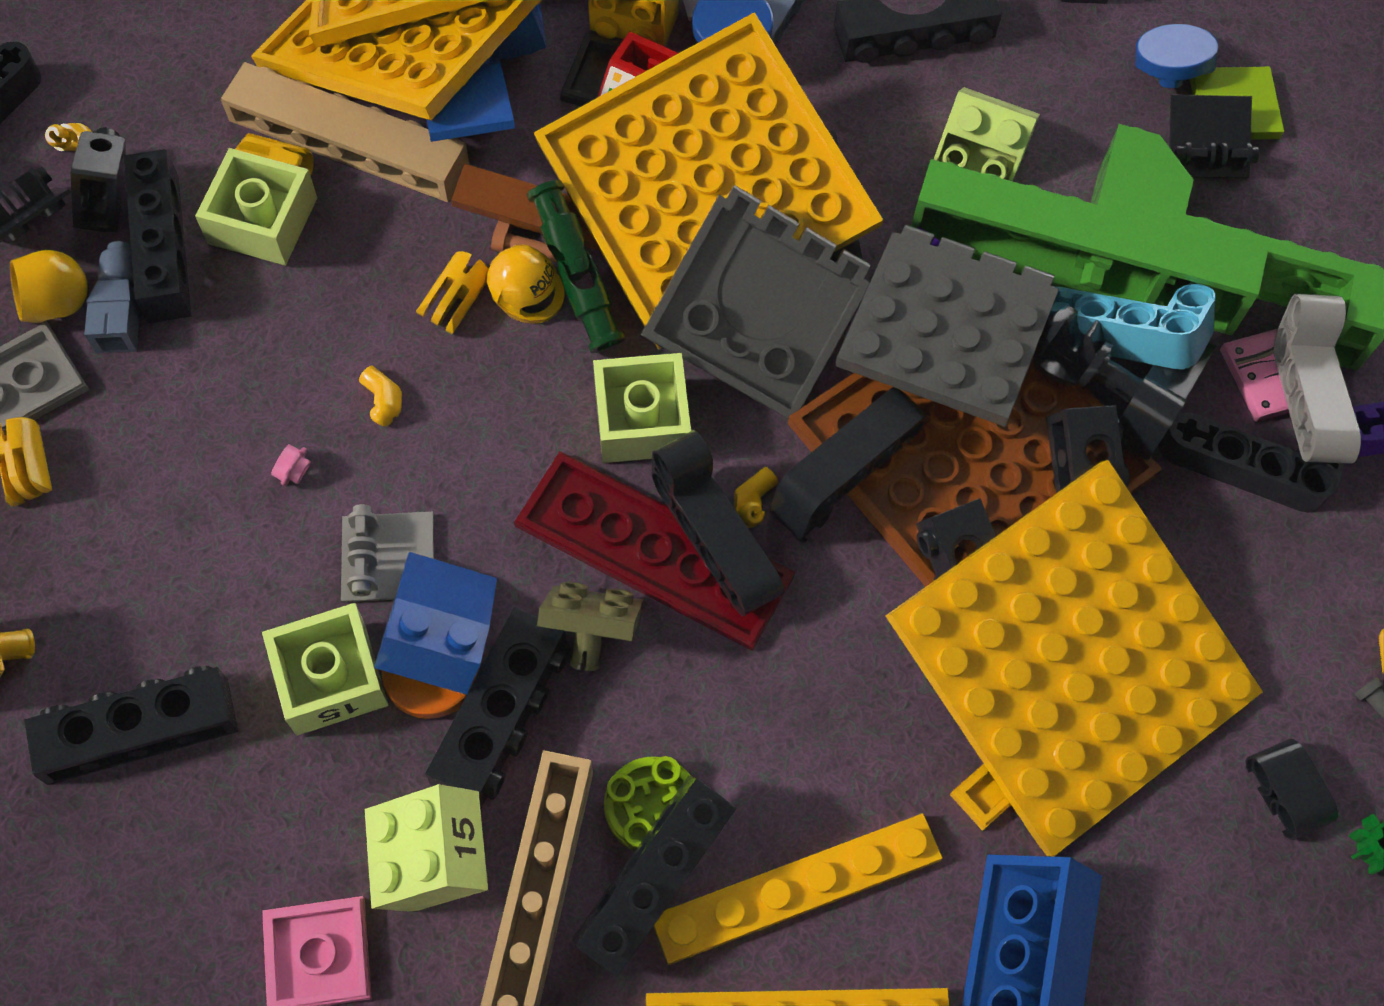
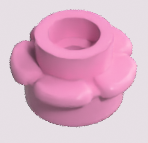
M288 444L277 459L271 475L281 480V485L287 486L289 481L299 484L311 464V461L305 458L307 449L302 447L299 450Z

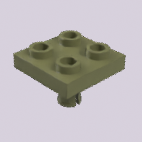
M562 582L560 586L552 587L539 607L537 626L575 632L570 666L580 670L582 663H584L586 651L585 671H595L600 668L599 659L602 637L632 641L641 619L644 599L633 598L634 594L623 589H607L606 593L588 591V586L582 583Z

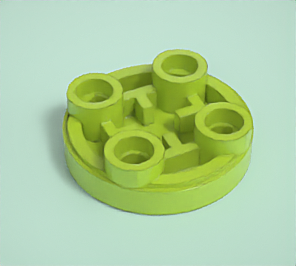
M668 756L639 758L624 765L608 781L604 798L605 818L612 834L625 847L633 851L636 850L688 776H691L675 759Z

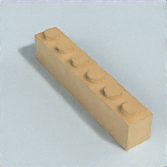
M244 62L221 97L223 107L230 122L281 141L308 148L316 154L445 202H449L455 191L464 163L469 165L466 143L458 138L431 142L428 129L416 121H405L388 115L380 108L366 107L350 101L342 94H331L314 88L311 84L279 75L268 67H257Z
M543 750L481 1006H540L593 777L592 762L589 759Z

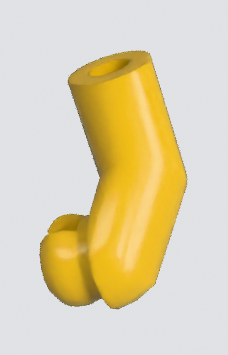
M81 123L54 124L47 128L45 138L50 146L55 147L59 151H76L80 134L84 131H92Z
M371 365L362 372L359 382L375 395V406L370 411L371 419L381 426H389L393 422V418L398 417L401 412L402 391L397 384Z
M768 467L762 468L736 488L734 492V509L747 528H753L762 523L765 511H762L761 497L778 484L777 477Z

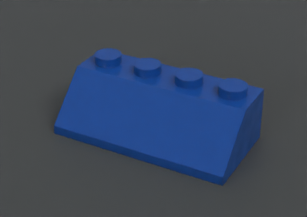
M987 855L962 1006H1084L1102 875L1071 857Z

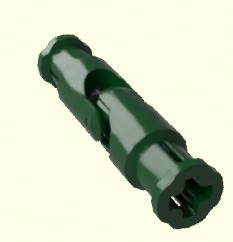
M551 180L528 191L526 195L529 202L535 204L543 223L540 230L548 249L558 261V273L577 320H582L591 342L588 345L590 353H596L623 342L626 337L624 332H620L617 329L610 311L612 303L593 258L584 249L582 229L576 214L570 213L562 194L564 189L562 180ZM590 272L593 287L591 289H580L571 281H578Z

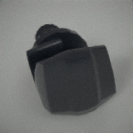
M1068 306L1063 310L1055 312L1047 320L1033 357L1035 368L1047 377L1072 387L1077 384L1084 388L1088 382L1092 384L1096 381L1128 403L1144 379L1110 359L1112 354L1109 352L1113 344L1107 340L1105 341L1100 322L1095 320L1085 335L1078 328V311Z

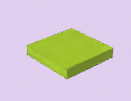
M1270 66L1216 67L1215 71L1210 74H1202L1190 79L1193 95L1252 96L1251 140L1280 139L1282 137L1284 128Z

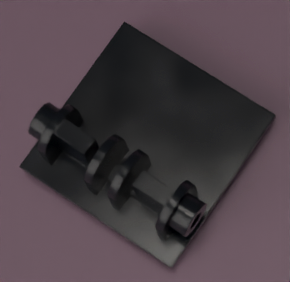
M1171 95L1169 147L1191 177L1250 178V164L1257 163L1259 159V148L1252 147L1251 145L1252 96Z
M42 166L37 170L31 167L27 172L14 180L30 201L24 198L12 182L7 184L10 191L22 205L18 209L0 189V199L11 211L9 214L0 203V240H6L10 243L30 230V227L27 225L28 221L36 216L47 218L66 205L62 198L70 194L71 191L67 188L58 187L50 189L47 184L52 181V178Z

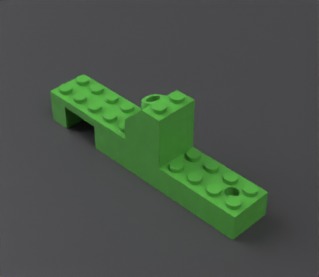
M1118 124L1099 169L1091 203L1083 201L1078 197H1067L1042 190L1035 185H1024L1002 179L995 174H984L962 168L951 162L930 160L911 227L918 228L920 226L927 232L935 234L934 237L939 241L944 237L976 248L973 256L974 260L980 261L985 251L1017 262L1015 274L1022 275L1026 265L1055 275L1052 282L1053 286L1168 306L1175 292L1185 285L1202 284L1209 286L1216 294L1214 331L1231 336L1256 298L1287 307L1294 294L1341 296L1345 302L1346 316L1343 329L1334 348L1340 366L1355 371L1361 368L1384 340V269L1381 266L1350 260L1332 252H1321L1299 246L1292 241H1281L1259 235L1248 229H1238L1219 224L1208 218L1187 215L1186 210L1194 180L1159 134L1151 133L1138 127Z

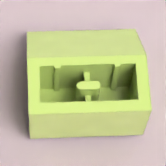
M963 87L958 91L933 160L951 162L962 168L984 174H995L1002 179L1013 181L1040 114Z

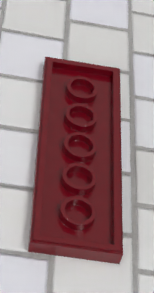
M559 451L514 521L516 528L751 651L755 648L784 596L783 594L744 617L741 616L733 607L666 505ZM769 559L783 582L784 592H786L795 576V571Z

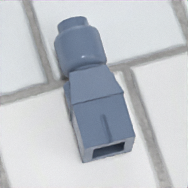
M111 242L108 244L107 249L101 253L98 266V281L86 301L87 313L84 335L95 353L133 352L138 349V328L141 317L139 306L135 300L131 245L126 242Z

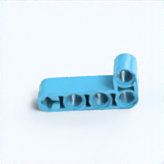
M1189 284L1175 292L1168 306L1056 287L1059 290L1048 317L1049 319L1055 312L1070 306L1078 311L1077 323L1082 334L1086 335L1095 320L1100 322L1105 341L1107 340L1113 344L1109 352L1112 354V357L1172 369H1185L1199 361L1214 333L1216 294L1209 286Z

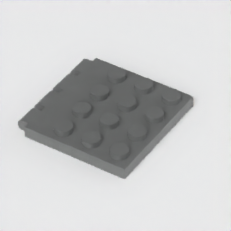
M734 185L727 198L721 195L717 196L640 335L671 353H682L683 360L789 419L790 415L803 406L870 284L864 280V277L871 264L845 249L842 250L836 262L830 260L837 244L808 227L804 229L798 240L794 239L792 236L799 222L770 205L767 206L761 218H758L754 214L761 200Z
M909 225L904 226L901 234L892 232L837 355L836 366L1006 427L1059 288L1051 286L1055 275L1026 265L1022 275L1015 274L1017 262L985 251L980 261L974 260L973 256L976 248L942 237L938 247L933 246L932 242L935 234Z

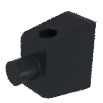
M103 127L95 132L84 131L80 134L70 172L73 228L100 232H117L125 184L124 155H126V140L111 128ZM96 182H105L102 197L95 195L91 191L92 185Z

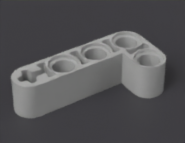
M1294 294L1289 301L1275 336V362L1300 454L1305 462L1352 464L1356 461L1360 452V430L1334 348L1343 329L1346 316L1345 302L1341 296Z

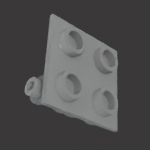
M359 504L353 507V512L348 516H342L341 602L394 600L408 552L434 559L433 511L374 514L371 512V506Z

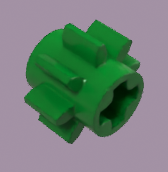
M1372 814L1361 820L1364 829H1356L1349 833L1348 836L1357 842V852L1351 856L1352 859H1362L1369 865V875H1374L1384 868V849H1382L1378 842L1384 840V820L1380 824L1378 818Z

